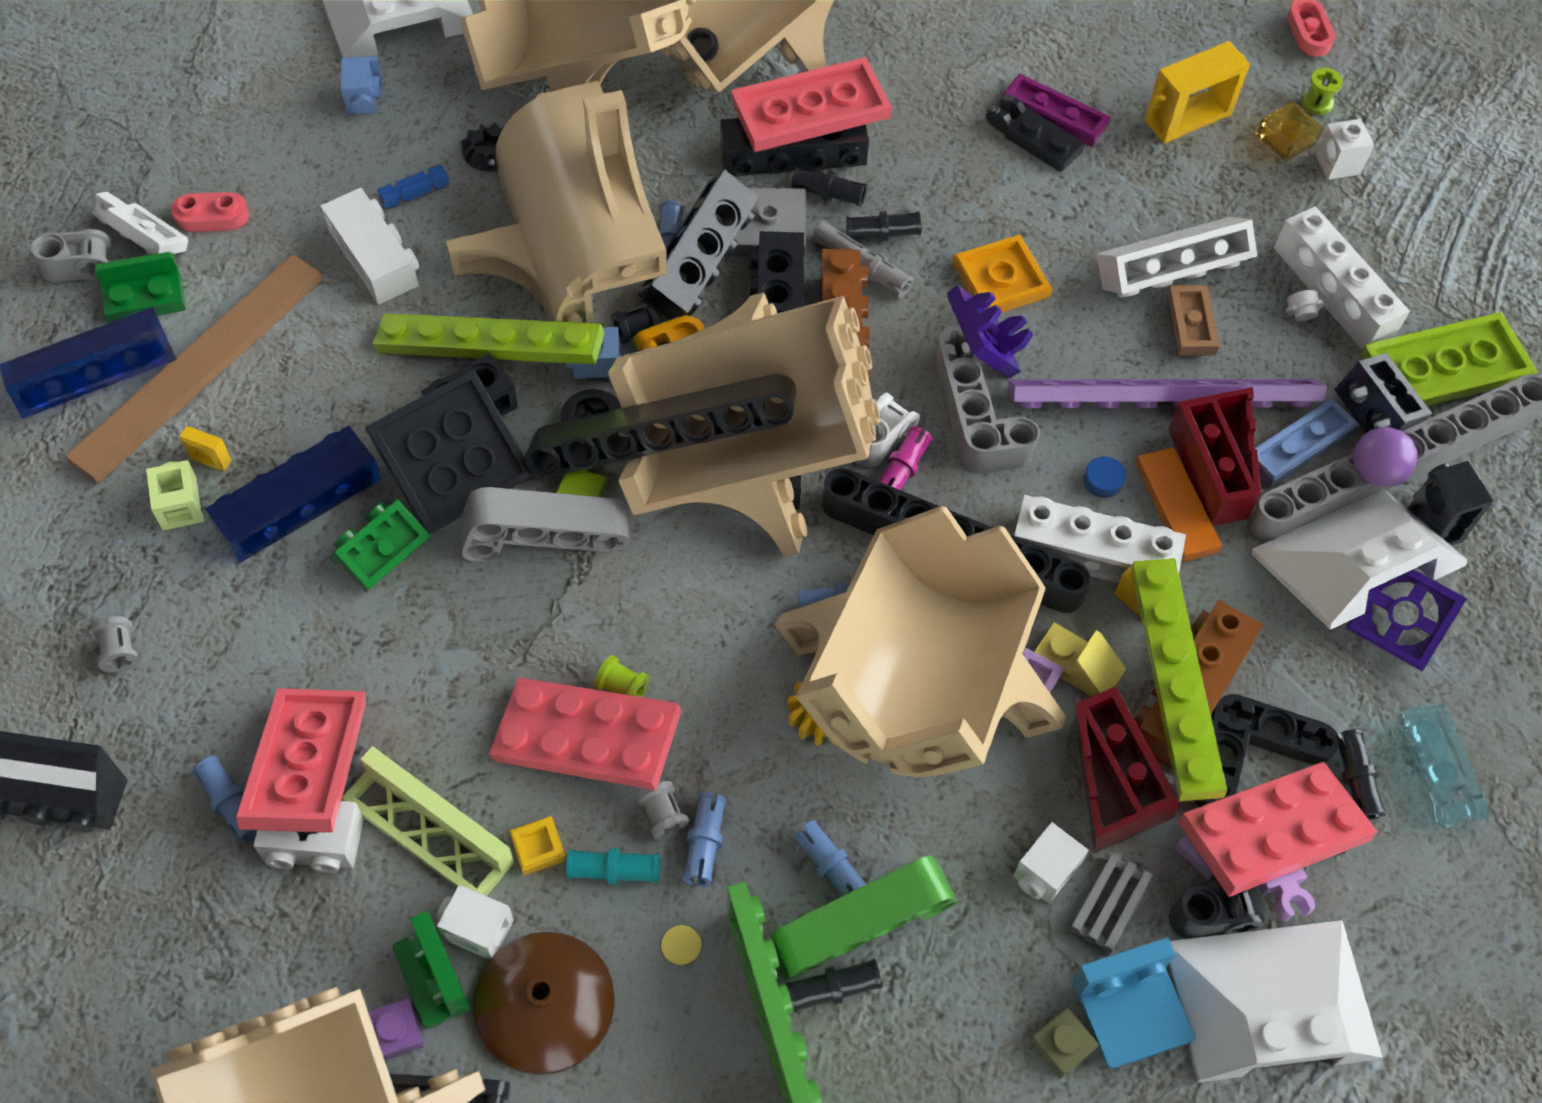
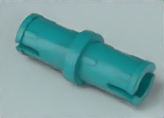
M610 848L609 852L575 851V849L568 851L566 863L568 879H605L608 884L617 885L619 880L658 883L660 879L661 855L658 853H621L620 848Z

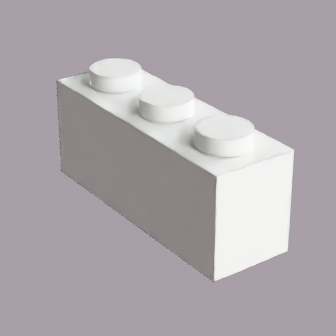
M358 188L321 205L328 231L378 305L419 286L415 270L419 269L418 261L410 248L404 250L401 246L402 240L394 224L390 223L387 225L385 223L383 210L375 198L370 200L363 189Z

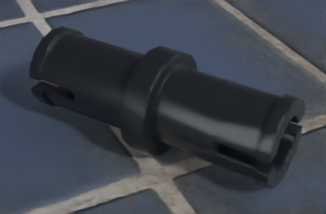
M798 165L792 176L791 187L793 189H806L807 192L821 195V199L830 201L833 198L861 207L867 194L866 183L840 178L833 171H828L826 174Z
M879 211V215L846 217L847 236L853 240L880 238L881 241H888L889 237L920 236L922 232L920 211L887 215V211Z
M1351 729L1343 731L1341 734H1336L1337 739L1339 738L1340 741L1339 751L1345 769L1341 775L1344 784L1350 787L1353 800L1369 821L1386 816L1387 813L1383 807L1376 782L1379 773L1377 767L1371 765L1363 737V730Z
M875 958L835 970L834 966L824 968L825 973L785 983L791 998L793 1013L797 1012V1010L830 1001L833 1002V1005L841 1004L844 997L883 988Z

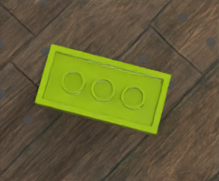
M1502 312L1365 344L1360 353L1363 359L1387 353L1426 406L1491 391L1520 377L1536 375L1538 372Z

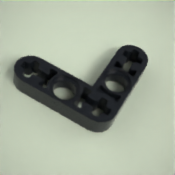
M1229 694L1223 696L1211 713L1217 744L1229 746L1235 755L1234 761L1229 763L1221 762L1227 786L1224 798L1237 792L1248 744L1311 765L1321 762L1327 763L1340 746L1339 738L1337 739L1336 736L1337 732L1325 722L1241 695ZM1229 709L1237 711L1236 717L1238 721L1236 723L1229 721V714L1227 713ZM1254 715L1257 716L1258 719L1255 722L1252 730L1249 729V727L1252 723L1251 718ZM1272 720L1280 723L1286 731V736L1281 739L1269 736L1265 732L1264 722ZM1297 730H1300V733L1297 736V738L1299 739L1296 744L1292 743L1291 741L1294 738ZM1313 736L1320 738V745L1323 746L1321 751L1314 749V742L1311 740ZM1223 798L1194 800V803L1201 807Z

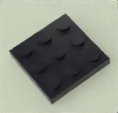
M474 369L365 427L367 434L417 520L429 534L460 518L472 491L483 487L512 489L535 476L526 467L525 457Z

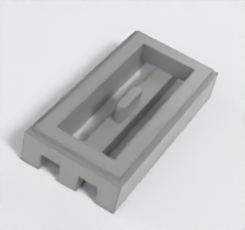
M1114 852L1109 857L1069 930L1108 954H1111L1153 876V874L1146 870L1142 873L1135 869L1137 865L1130 861L1128 863L1121 861V856ZM1115 870L1121 876L1094 926L1089 930L1083 925L1111 873ZM1131 879L1137 885L1106 940L1099 935L1128 881Z

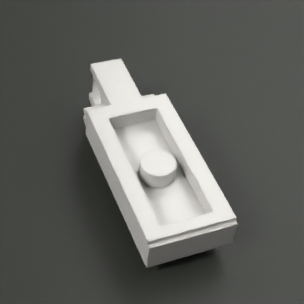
M109 192L95 194L96 199L92 214L103 224H108L117 230L124 238L130 239L144 248L149 255L164 252L177 254L186 251L188 239L185 235L138 204L127 205Z

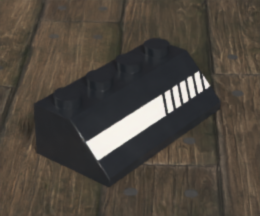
M0 731V819H4L6 814L21 816L24 821L41 826H47L50 821L65 823L67 827L81 832H92L94 827L111 830L128 779L101 746Z

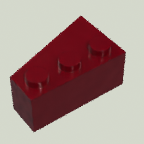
M1253 387L1180 401L1168 427L1192 485L1213 526L1248 519L1261 495L1258 450H1255L1254 438L1256 418H1253L1252 411Z
M1114 686L1076 703L1075 727L1094 852H1099L1175 818L1179 800L1117 687Z

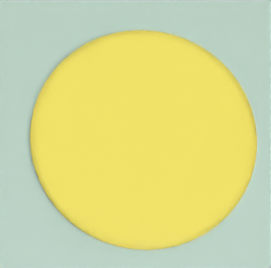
M678 925L672 927L664 934L661 949L668 961L677 965H685L698 957L701 951V939L693 928Z

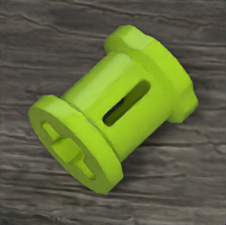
M1319 68L1312 73L1310 78L1311 87L1309 91L1305 92L1301 102L1308 113L1318 116L1328 114L1334 105L1333 96L1341 89L1343 84L1342 76L1337 71L1331 68ZM1327 78V85L1323 86L1324 80ZM1320 97V103L1316 105V101Z
M610 655L598 670L593 687L600 691L605 689L613 693L643 697L651 677L645 672L638 674L620 664V659L617 656Z

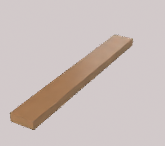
M292 254L65 456L68 462L92 481L99 484L323 281L321 273Z

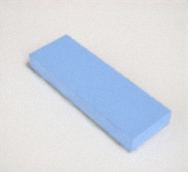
M1333 398L1329 399L1255 447V450H1258L1260 478L1271 488L1353 434L1358 428L1359 423Z

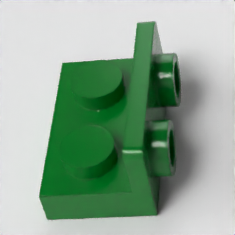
M172 252L114 260L94 266L95 274L101 284L103 313L108 324L186 310L182 274Z
M398 499L389 507L383 502L380 503L364 517L369 524L358 533L352 528L349 529L333 543L337 550L330 559L335 565L339 562L366 592L431 537Z
M427 910L410 918L416 933L394 943L392 949L423 1024L427 1029H432L471 1010Z

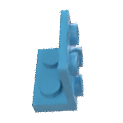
M1169 938L1081 965L1071 981L1094 1038L1099 1044L1098 1048L1105 1065L1110 1070L1190 1044L1195 1039L1194 1032L1166 971V967L1176 956Z

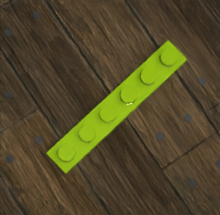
M384 313L373 345L378 353L481 358L489 353L493 359L596 365L605 332L601 323Z
M1176 559L1133 561L1131 573L1179 801L1224 798L1227 786Z

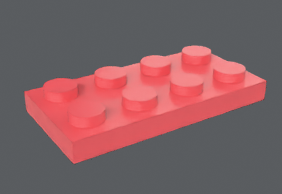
M866 57L731 90V102L754 152L889 119L892 113V106Z
M518 677L489 755L495 762L656 790L682 710L679 704L675 702Z
M277 688L236 815L239 830L333 833L366 707L365 691Z
M1325 762L1185 812L1178 822L1229 897L1370 842L1378 832Z

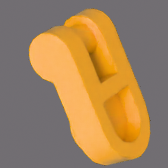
M681 316L642 330L635 335L633 342L639 352L657 347L658 344L665 341L671 343L704 330L705 327L695 317Z

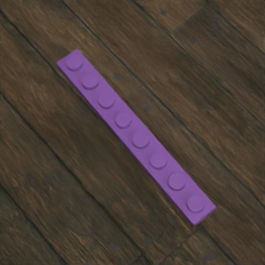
M1009 379L1008 395L1014 402H1018V406L1024 408L1042 407V402H1057V406L1063 408L1080 407L1081 402H1096V406L1103 408L1119 407V402H1134V406L1153 408L1158 406V402L1172 401V405L1177 407L1180 401L1253 387L1254 398L1252 406L1272 407L1273 401H1287V405L1293 407H1310L1312 401H1326L1327 385L1315 379Z

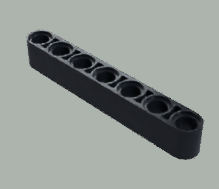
M772 374L546 425L538 428L533 434L525 455V465L530 472L537 476L550 477L779 427L787 424L792 419L797 395L796 385L786 375ZM778 397L784 400V402L776 403L769 398ZM738 406L743 408L744 411H735L730 407ZM691 415L702 416L705 420L695 419ZM653 424H661L666 428H658ZM615 432L624 433L628 437L619 436ZM578 441L587 442L589 445L581 444ZM541 449L548 450V451H550L551 453H546V452H544V451L541 450Z
M834 469L827 474L824 481L822 497L824 512L835 520L872 535L875 534L877 529L940 507L850 469ZM842 492L846 493L847 496H839L835 493ZM879 507L885 511H875L872 508ZM949 510L967 537L993 528ZM1010 535L1046 588L1040 604L1062 613H1072L1078 610L1083 604L1091 582L1088 569L1077 561ZM1061 584L1071 585L1076 590H1068Z

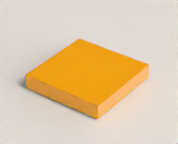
M1020 234L953 255L952 264L970 295L974 296L985 292H991L995 295L996 300L988 308L996 305L1002 312H1006L1051 297L1053 289Z

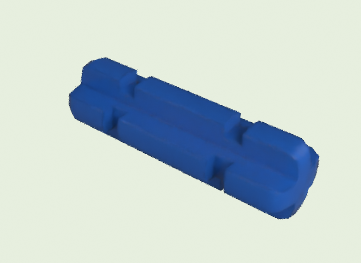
M436 165L427 169L428 173L426 174L421 171L396 181V186L392 187V184L380 187L377 190L380 202L384 208L389 209L399 205V200L403 199V202H407L431 192L432 187H435L437 190L447 186L449 178L444 167Z

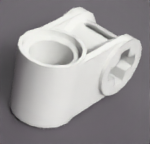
M884 393L876 401L880 413V423L874 424L876 440L871 444L868 459L855 461V463L865 468H872L881 464L904 441L910 428L917 426L920 415L915 411L908 412L893 401L892 395Z

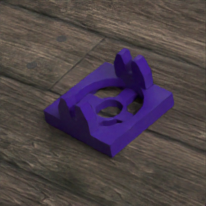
M958 285L948 291L947 298L971 353L1006 377L1012 378L1021 372L1014 354L1027 346L1033 337V333L1028 328L1019 331L1015 335L1014 333L1022 329L1027 323L1026 318L1022 315L1012 316L999 323L998 318L1002 313L1001 309L996 305L988 308L996 300L995 295L991 292L978 293L972 296Z
M1412 569L1370 589L1365 614L1348 621L1344 629L1422 672L1467 598ZM1410 582L1415 584L1407 597H1400L1395 600L1380 592L1395 583ZM1427 591L1432 594L1438 606L1439 618L1436 622L1424 616V610L1420 603ZM1408 601L1416 606L1418 618L1414 624L1404 626L1395 621L1393 609L1397 603ZM1373 603L1388 611V619L1391 625L1384 636L1378 633L1373 623ZM1417 627L1429 634L1425 640L1415 645L1396 644L1403 630H1411Z

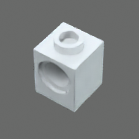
M1361 119L1330 123L1325 128L1315 155L1328 180L1360 175L1374 148V143Z
M1051 822L1021 859L1013 877L1019 880L1018 884L1026 894L1034 899L1042 898L1050 904L1080 867L1089 850Z
M458 885L453 897L447 896L443 900L436 916L437 928L444 941L488 960L492 959L494 954L498 952L514 921L508 905L461 885Z

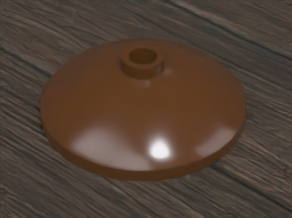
M539 932L525 935L502 947L482 970L473 997L475 1025L486 1048L506 1066L523 1073L535 1075L562 1072L588 1058L605 1038L610 1028L615 1008L612 979L601 957L581 940L556 932ZM543 986L550 990L548 997L544 1000L533 998V992L538 987Z

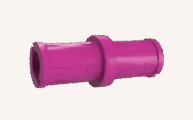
M912 426L899 449L893 451L888 457V466L878 481L901 490L907 479L914 477L917 473V463L933 441L930 433L926 431L919 443H916L915 441L923 428Z

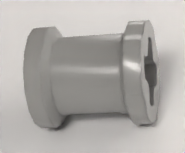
M113 616L97 621L93 625V636L99 640L101 653L98 656L97 664L99 669L104 672H123L138 664V653L132 649L130 637L134 629L133 623L128 618Z
M671 781L659 782L656 790L644 789L636 797L638 805L645 807L653 826L651 834L654 840L669 838L689 826L687 815L681 814L673 796L675 787Z

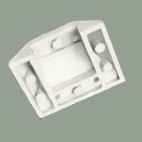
M322 0L342 58L378 55L374 34L436 18L439 21L445 38L463 34L461 18L473 15L468 0Z
M1384 489L1252 549V555L1330 630L1365 614L1368 592L1380 584L1414 568H1418L1427 577L1437 580L1467 564V559Z
M1342 920L1170 941L1176 954L1169 963L1174 989L1195 1035L1194 1041L1188 1044L1197 1083L1243 1077L1251 1069L1330 1058H1332L1334 1065L1382 1058Z

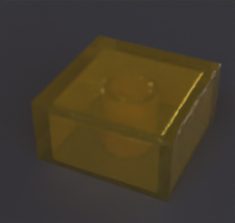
M1292 101L1262 118L1255 135L1287 162L1316 145L1324 128L1297 103Z

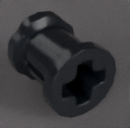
M649 299L642 300L640 306L624 312L617 310L611 313L613 326L618 327L619 338L622 344L630 342V338L642 330L659 324L656 311Z

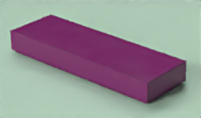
M1020 73L1002 94V97L1010 94L1014 98L1020 99L1026 109L1029 108L1091 147H1094L1110 124V116Z

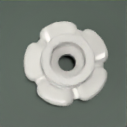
M1315 290L1300 291L1287 298L1288 307L1286 308V313L1289 316H1295L1296 321L1311 320L1318 316V311L1324 306V301L1319 300L1318 292Z

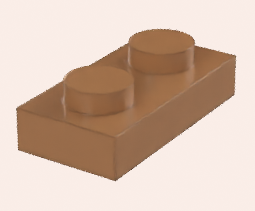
M1208 285L1170 286L1167 298L1178 356L1216 355L1220 345Z

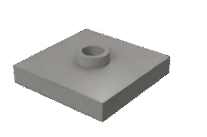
M748 188L759 197L752 209L755 212V216L744 230L738 231L735 236L738 243L732 253H751V246H759V231L804 232V254H806V189Z

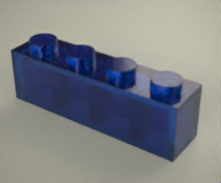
M150 307L1 363L0 372L9 396L21 418L24 419L177 359L154 308Z
M348 425L338 432L328 434L321 442L307 450L292 455L286 462L269 472L257 475L250 483L231 494L219 497L212 505L205 508V511L215 530L240 564L380 481L381 476L375 458Z

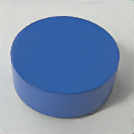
M1104 456L1093 459L1088 464L1084 474L1086 488L1092 494L1103 498L1117 495L1121 491L1126 479V471L1123 465L1114 458Z

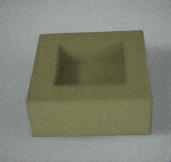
M1066 1008L1044 1026L1030 1040L1061 1079L1099 1047L1097 1041L1069 1008Z

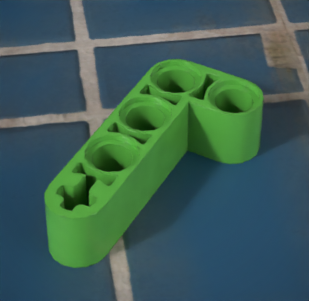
M929 855L894 870L778 928L771 933V937L789 977L794 978L812 971L917 918L924 920L951 908L958 901L938 860Z

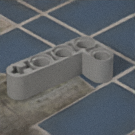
M951 326L944 329L938 340L935 367L963 466L968 471L974 473H988L1027 466L1034 457L1040 436L1037 424L1026 417L996 420L979 358L971 353L959 326Z
M494 487L479 488L470 493L461 515L462 556L471 562L492 561L498 557L503 544L598 552L621 551L630 543L627 505L622 500L614 498Z

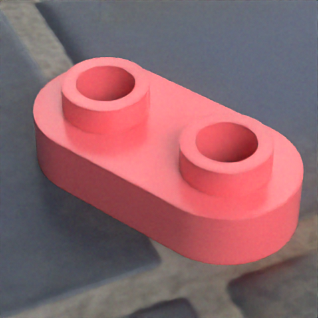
M1294 0L1288 12L1287 20L1299 49L1309 56L1326 55L1332 47L1335 33L1323 5L1317 0Z
M234 192L185 194L177 198L171 206V213L176 225L188 232L235 230L245 225L250 216L245 199L240 194Z

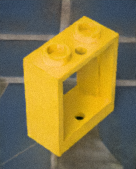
M1227 41L1159 69L1144 121L1165 144L1232 115L1250 63L1230 41ZM1210 87L1209 90L1189 98L1191 94Z

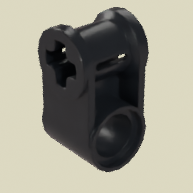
M1220 883L1189 888L1171 908L1169 914L1172 929L1185 939L1256 931L1263 928L1266 922L1263 916L1258 915L1251 893L1253 888L1229 897ZM1187 906L1197 908L1202 913L1203 920L1194 918L1189 913Z

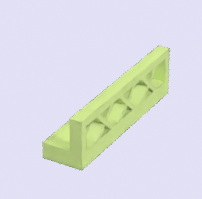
M372 746L360 759L365 769L364 774L344 794L342 800L356 802L367 821L456 888L458 885H461L487 896L514 864L510 847ZM375 781L387 790V804L368 807L359 798ZM394 796L402 802L394 803ZM411 810L417 812L420 815V830L401 832L395 827L396 812ZM388 814V821H386L380 815ZM427 820L436 827L427 828ZM448 835L454 840L455 855L436 858L430 854L428 838ZM422 839V847L413 840ZM461 846L470 853L461 854ZM482 861L492 868V871L476 888L463 878L462 863ZM456 864V872L450 869L447 865Z

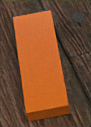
M1171 447L1137 456L1135 465L1164 526L1174 532L1186 534L1181 562L1219 553L1223 545L1175 448Z

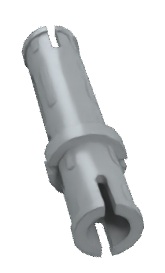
M825 220L821 221L814 229V235H812L811 240L825 249L860 250L861 265H867L868 281L871 283L876 281L899 298L905 296L912 285L910 284L913 283V277L889 263V258L881 253L877 255Z

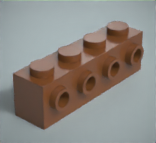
M822 249L820 302L844 295L847 307H853L858 317L860 330L856 333L860 346L866 345L869 350L870 327L863 326L862 319H868L869 297L862 295L861 288H867L868 267L867 265H861L860 250ZM867 370L870 382L871 370Z
M1219 599L1210 613L1205 610L1201 611L1191 628L1192 632L1196 634L1194 644L1210 715L1264 626ZM1154 687L1151 694L1157 697L1156 688ZM1157 698L1152 708L1145 704L1142 706L1135 721L1156 760L1172 769Z

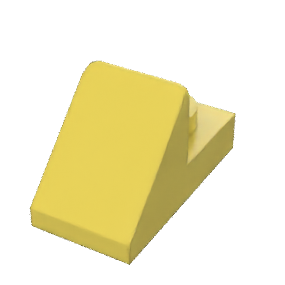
M1054 622L1034 651L1064 667L1060 678L1090 696L1116 686L1126 670L1106 639L1097 630L1089 642Z

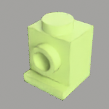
M188 460L167 462L161 466L146 469L151 510L163 531L204 522L197 478Z

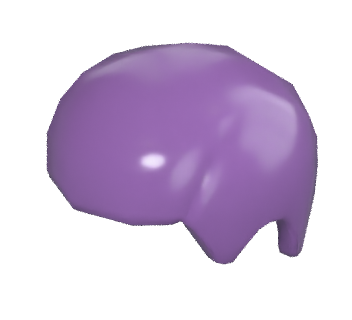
M1391 427L1373 429L1364 434L1357 442L1352 454L1356 472L1367 483L1379 487L1403 484L1411 476L1417 464V449L1414 441L1402 430Z

